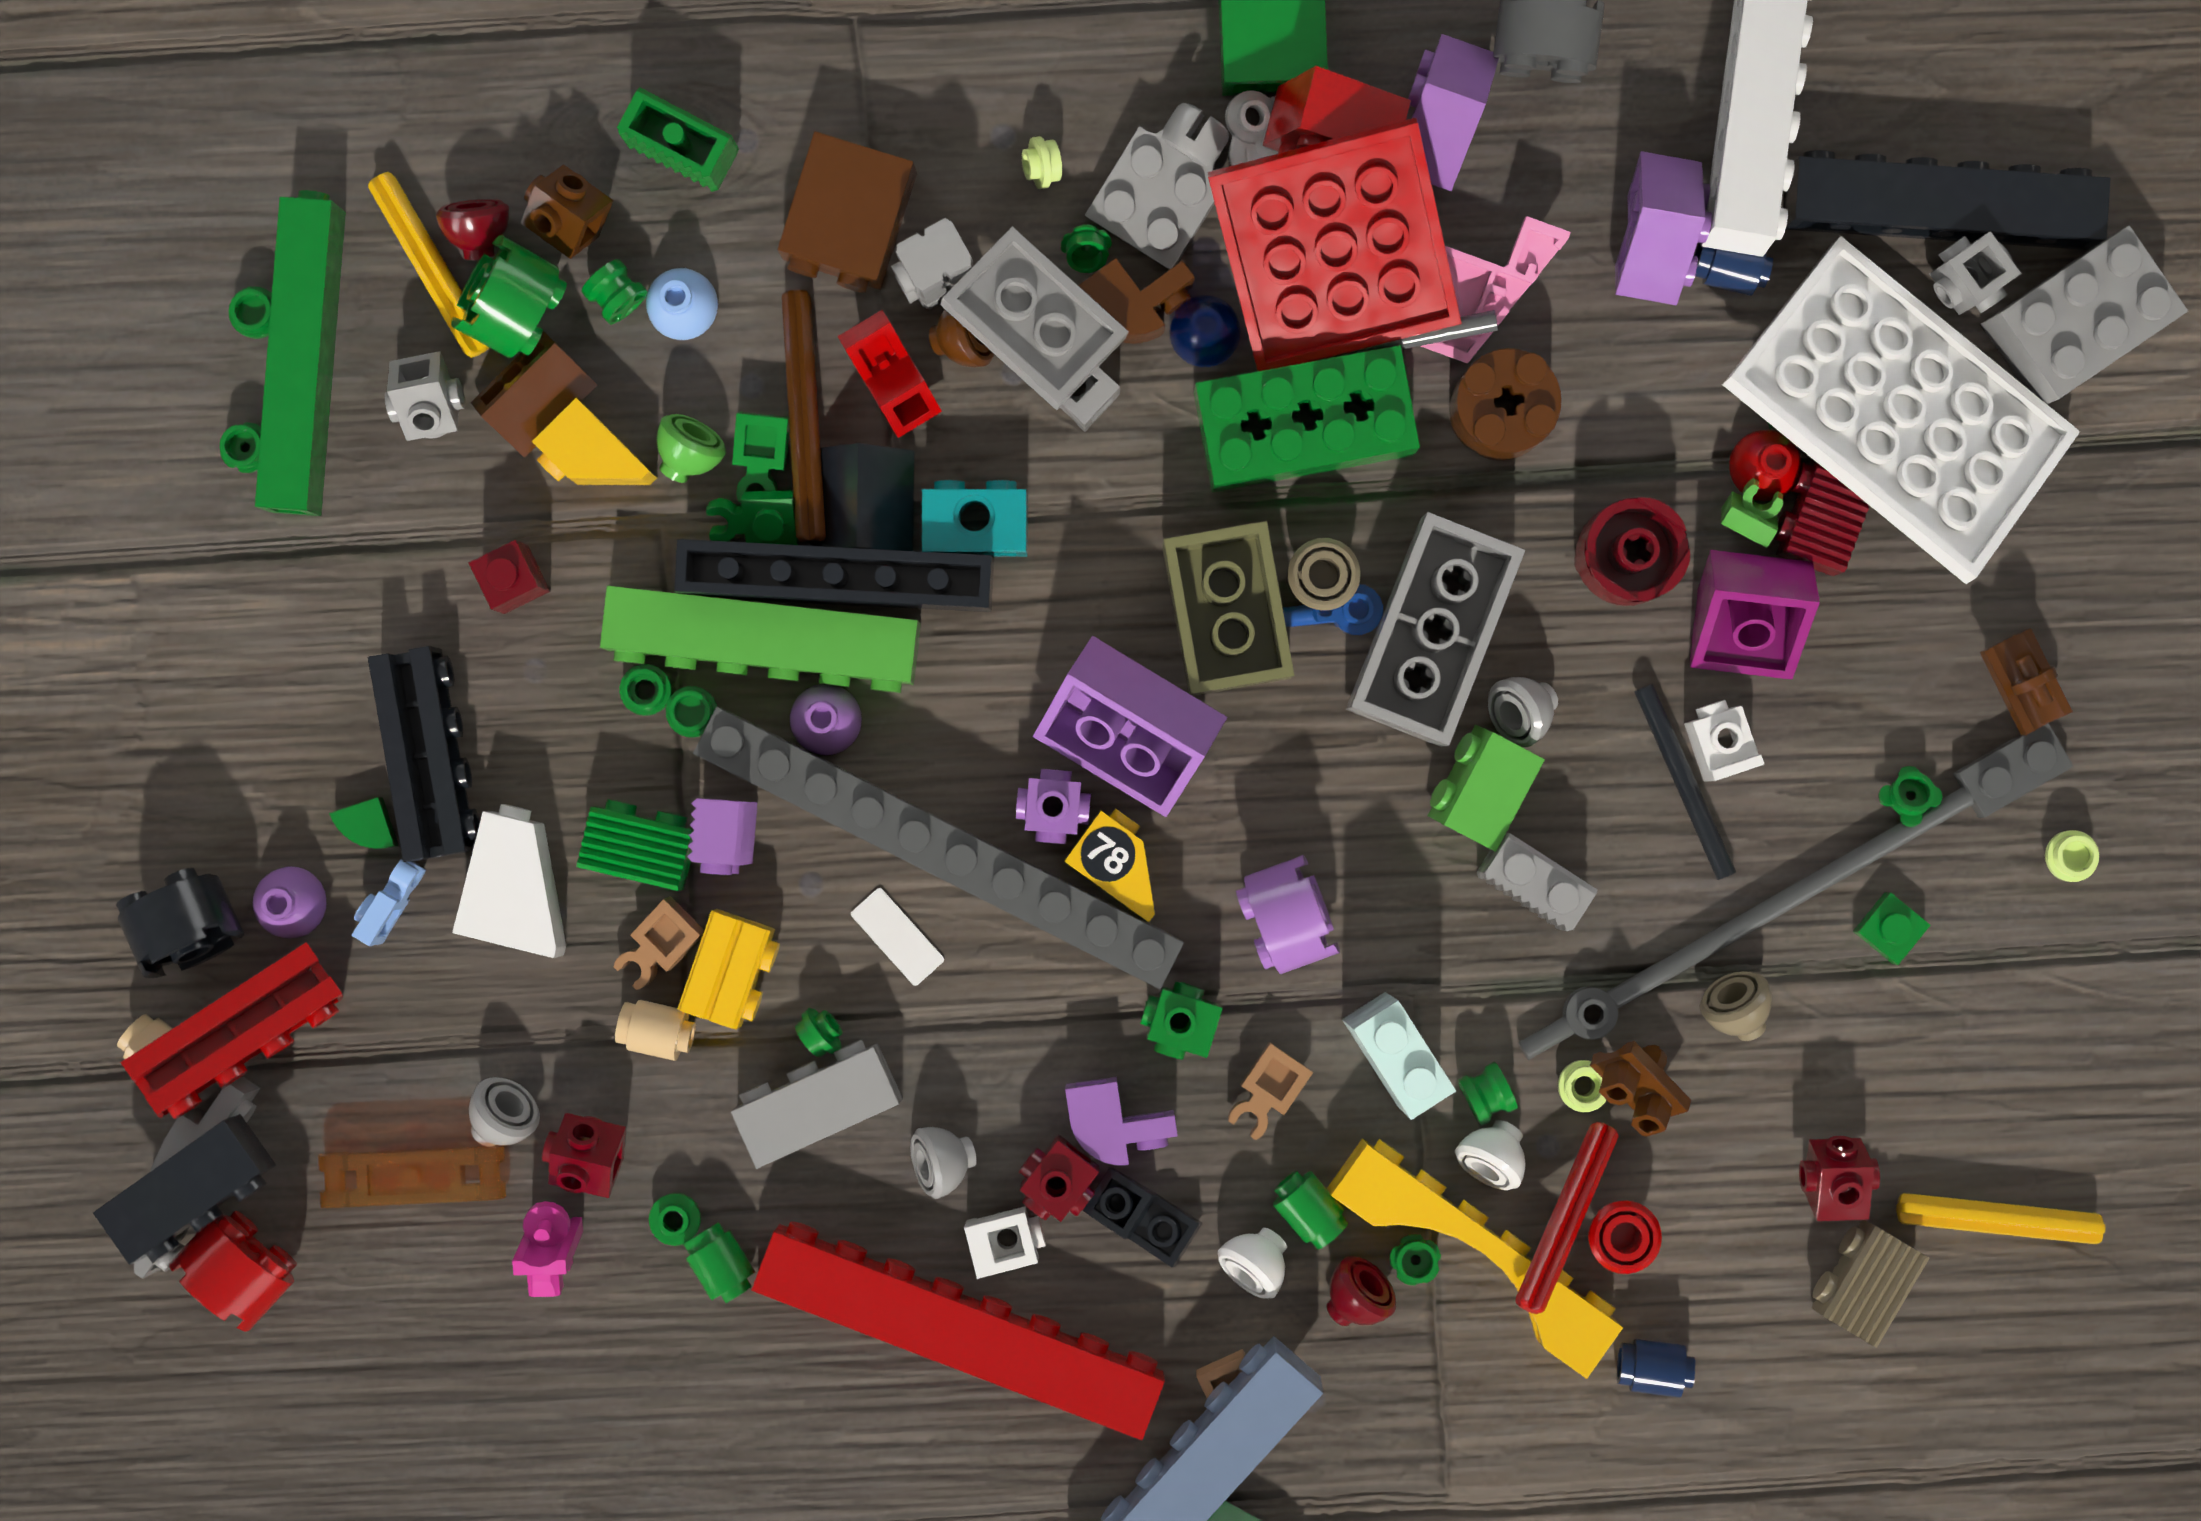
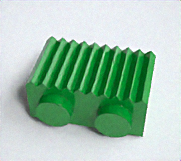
M641 87L636 90L617 126L619 135L629 149L635 148L639 154L644 153L648 159L654 158L657 164L662 162L666 168L671 167L675 173L681 172L684 178L690 177L693 183L699 181L702 187L708 186L711 192L719 190L739 150L731 134Z
M607 799L605 808L599 806L590 807L576 867L676 891L685 889L691 863L687 856L693 852L688 847L693 842L689 834L694 831L693 828L686 827L688 817L658 810L655 819L636 815L637 805L613 799Z

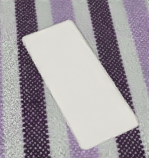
M877 888L851 912L853 919L914 986L921 983L944 962V957L882 888Z

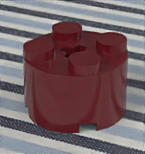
M1645 497L1623 499L1602 509L1584 525L1577 540L1574 565L1587 588L1600 599L1620 606L1643 604L1671 591L1685 575L1690 562L1687 530L1681 517L1670 506L1659 500ZM1636 542L1639 545L1636 554L1641 559L1630 562L1626 558L1628 551L1623 545L1626 546Z

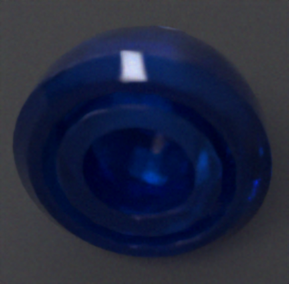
M1200 295L1190 298L1175 311L1169 326L1170 341L1175 352L1187 363L1199 367H1211L1226 361L1236 350L1241 334L1240 322L1234 309L1226 301L1211 295Z

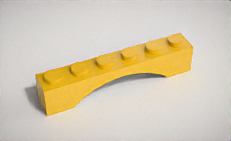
M1363 1138L1327 1187L1333 1198L1372 1226L1405 1225L1420 1227L1458 1238L1485 1254L1504 1271L1517 1291H1519L1532 1259L1526 1256L1531 1249L1529 1245L1508 1230H1505L1501 1237L1484 1226L1489 1217L1463 1199L1460 1205L1456 1206L1442 1196L1447 1188L1445 1185L1422 1169L1417 1176H1414L1400 1166L1405 1157L1381 1139L1374 1146ZM1562 1269L1545 1311L1537 1315L1528 1313L1535 1337L1543 1348L1587 1379L1623 1327L1611 1317L1616 1310L1614 1306L1592 1290L1583 1297L1569 1287L1574 1278Z

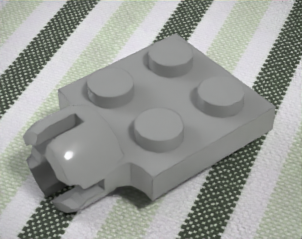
M1187 103L1178 105L1164 128L1157 133L1148 132L1142 127H1138L1085 214L1087 218L1169 270L1178 264L1215 204L1208 172L1214 170L1215 162L1229 139L1228 130L1224 125L1210 116L1195 141L1192 140L1191 137L1203 120L1204 115L1201 113V109Z

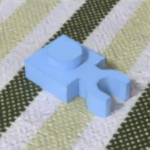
M401 859L392 871L385 888L382 891H378L376 896L372 893L369 894L359 906L354 916V920L359 922L351 936L368 946L383 944L410 901L407 898L421 881L426 869L415 862H403Z

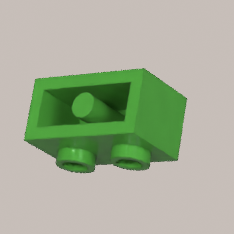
M1475 725L1472 732L1467 733L1459 742L1454 755L1456 762L1447 779L1440 781L1434 789L1430 800L1432 808L1427 816L1496 852L1545 759L1492 731Z

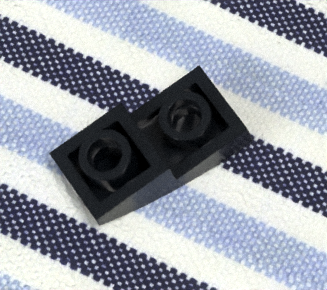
M1109 1167L1096 1188L1094 1195L1083 1209V1212L1123 1239H1130L1172 1268L1177 1266L1203 1224L1168 1200L1113 1167Z

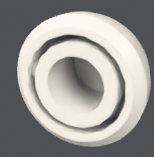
M1496 1120L1492 1127L1481 1128L1470 1133L1455 1149L1457 1160L1462 1168L1475 1179L1488 1186L1501 1190L1516 1189L1520 1186L1524 1177L1525 1156L1520 1145L1523 1135L1518 1128L1506 1121Z
M1262 1228L1258 1234H1243L1227 1241L1218 1250L1219 1263L1227 1275L1247 1292L1259 1298H1274L1279 1292L1285 1276V1263L1282 1254L1287 1249V1245L1277 1233L1268 1228Z

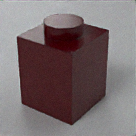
M513 540L468 562L491 610L506 614L551 592L529 546L517 540Z

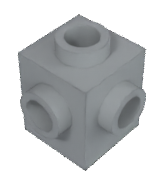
M1991 231L1973 243H1970L1966 236L1962 237L1939 254L1944 263L1929 273L1935 282L1933 287L1937 297L1948 308H1954L1958 315L1976 306L1980 313L1986 311L2008 295L2003 286L2021 274L2013 263L2007 249L1997 241Z
M441 351L389 362L385 405L390 420L393 423H400L406 440L433 439L441 437L446 433L458 431V415L460 409H465V396L460 380L458 378H450Z

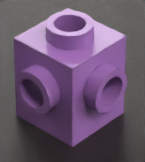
M1041 769L1040 779L1029 778L1028 789L1018 788L1016 819L1025 820V830L1036 831V842L1066 844L1067 834L1077 835L1078 824L1088 825L1091 794L1081 793V782H1071L1072 771ZM1050 796L1060 798L1063 803L1062 812L1055 817L1048 816L1043 811V802Z

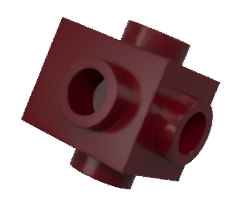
M565 1113L558 1132L550 1131L548 1133L543 1148L542 1161L549 1163L548 1184L561 1187L572 1193L583 1192L609 1198L624 1159L626 1127L604 1122L592 1116L582 1117Z
M1058 1134L1045 1152L1036 1147L1018 1171L1025 1177L1020 1185V1191L1026 1195L1022 1202L1033 1213L1046 1221L1052 1215L1062 1222L1069 1212L1078 1216L1095 1193L1089 1185L1098 1175L1099 1165ZM1058 1176L1064 1179L1066 1183L1061 1187H1054L1049 1184L1048 1179Z
M1833 1136L1828 1139H1809L1807 1160H1801L1799 1164V1181L1816 1221L1869 1220L1872 1190L1879 1188L1880 1169L1877 1159L1870 1158L1861 1138Z

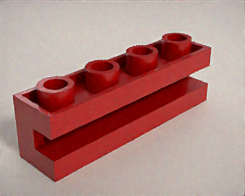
M306 942L120 1063L145 1096V1099L156 1115L161 1119L170 1113L175 1120L202 1102L198 1095L216 1082L221 1089L225 1088L245 1075L249 1070L244 1064L263 1052L266 1058H270L294 1042L290 1034L307 1022L312 1028H316L332 1018L340 1011L335 1004L343 999V995L331 976L329 977L320 965L319 959Z

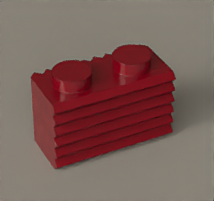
M1811 459L1809 464L1802 463L1798 478L1791 489L1792 492L1798 493L1792 512L1785 510L1778 521V532L1773 538L1780 542L1776 555L1786 559L1813 562L1816 571L1835 576L1844 573L1848 567L1859 532L1866 519L1869 504L1814 459Z

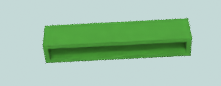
M607 586L600 648L614 651L613 661L645 664V656L652 655L666 657L665 667L696 670L697 661L717 663L716 672L747 676L748 666L768 668L767 678L798 681L799 672L820 674L819 684L850 687V679L858 678L871 680V690L901 693L902 683L914 685L921 623L918 620Z

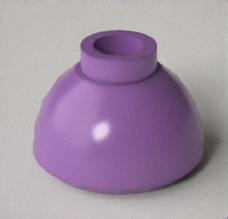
M818 684L806 689L797 697L790 713V726L795 739L803 748L818 755H833L844 751L855 741L861 728L862 717L860 707L851 693L840 686Z
M299 867L279 868L267 874L255 889L253 896L255 917L266 931L282 938L302 937L312 932L324 917L326 911L325 890L317 877L305 869Z

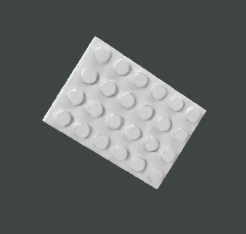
M1842 236L1831 244L1722 384L1965 584L1977 578L2080 433L2071 423Z

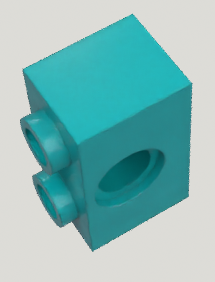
M1009 480L986 481V489H965L964 481H935L934 489H922V552L992 555V557H1028V495L1026 489H1017V482ZM972 505L983 506L990 513L987 526L980 531H969L961 525V516L964 510Z

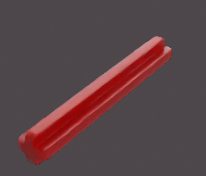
M1597 1121L1589 1126L1515 1298L1516 1304L1527 1312L1537 1315L1545 1311L1618 1140V1131L1605 1123Z

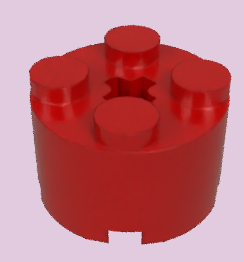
M234 1211L230 1216L222 1215L197 1232L169 1262V1267L172 1272L179 1268L184 1270L186 1274L179 1282L206 1309L223 1321L231 1314H234L243 1320L236 1328L248 1332L294 1283L291 1271L297 1266V1263L285 1250L277 1245H273L268 1250L254 1237L258 1232L255 1224L242 1213Z

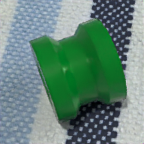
M615 259L601 267L586 281L581 290L582 294L590 302H597L602 308L601 315L610 325L630 315L644 301L648 293L640 282L631 281L627 276L628 268L620 259Z
M1495 1061L1486 1065L1483 1073L1475 1077L1465 1075L1457 1079L1462 1094L1480 1126L1489 1123L1492 1115L1501 1110L1509 1113L1518 1108L1513 1092Z

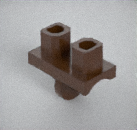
M2031 628L2025 629L1980 652L2021 735H2027L2073 712L2056 679L2058 674L2054 666L2049 665Z
M1631 1041L1612 1053L1598 1052L1593 1054L1590 1066L1602 1077L1599 1093L1609 1103L1619 1106L1627 1103L1634 1110L1631 1125L1642 1136L1647 1137L1665 1131L1670 1117L1688 1112L1691 1099L1663 1071L1667 1064V1055L1659 1046L1648 1045L1641 1048L1635 1041Z

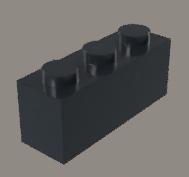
M239 1114L221 1121L94 1211L93 1214L129 1265L145 1257H148L153 1264L180 1246L176 1236L191 1226L197 1233L220 1218L223 1212L218 1206L235 1195L237 1200L241 1202L265 1186L267 1183L262 1175L275 1167L276 1164L242 1115Z

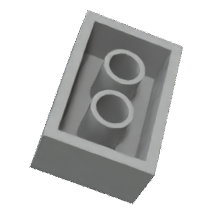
M2129 225L2076 258L1980 325L2020 383L2046 404H2049L2074 390L2187 313L2188 310Z

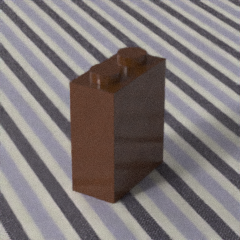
M814 131L777 249L782 259L789 262L787 268L795 273L812 278H817L819 271L838 277L836 282L838 285L860 293H866L867 287L881 290L917 176L914 162Z

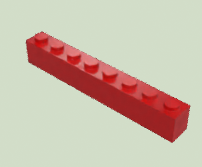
M790 1221L788 1227L779 1224L773 1232L751 1291L1143 1440L1165 1382L1164 1371L1156 1368L1158 1362L1155 1359L1135 1351H1129L1127 1357L1108 1350L1110 1344L1107 1341L1089 1333L1081 1332L1079 1338L1059 1331L1061 1324L1042 1315L1032 1314L1030 1320L1011 1313L1013 1306L1001 1299L984 1295L982 1301L969 1297L962 1294L964 1291L963 1286L949 1279L935 1277L934 1282L922 1279L914 1275L916 1271L914 1267L902 1261L887 1258L885 1264L866 1257L867 1250L855 1243L838 1240L837 1245L823 1241L817 1238L819 1231L799 1222Z

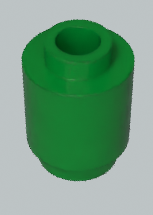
M1295 1170L1285 1177L1274 1189V1192L1278 1195L1273 1203L1274 1208L1305 1243L1311 1241L1318 1250L1332 1242L1349 1223L1342 1215L1344 1208L1330 1195L1327 1188L1312 1171L1301 1175Z
M719 1222L683 1244L689 1253V1256L685 1259L711 1300L721 1295L726 1304L752 1287L747 1278L755 1273L754 1268L730 1230L725 1232Z

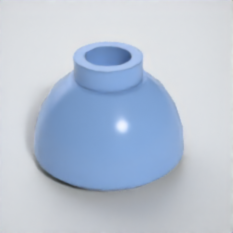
M674 268L663 272L652 282L646 296V309L651 323L661 334L676 340H689L700 336L712 325L718 310V299L713 285L702 274L687 268Z

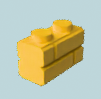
M711 910L677 1009L736 1030L742 1027L744 1019L753 1021L763 992L755 990L761 970L771 971L780 943L772 941L775 929L723 910Z

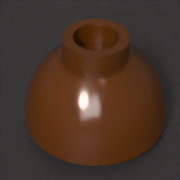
M946 310L940 315L938 324L933 325L929 330V342L933 351L939 356L946 355L951 361L959 365L983 367L987 366L994 357L992 351Z

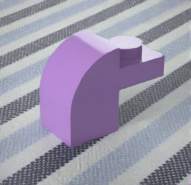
M1117 1077L1066 1084L1065 1091L1073 1134L1087 1153L1102 1162L1113 1165H1129L1126 1144L1137 1143V1150H1152L1168 1146L1167 1138L1178 1136L1173 1110L1122 1117Z

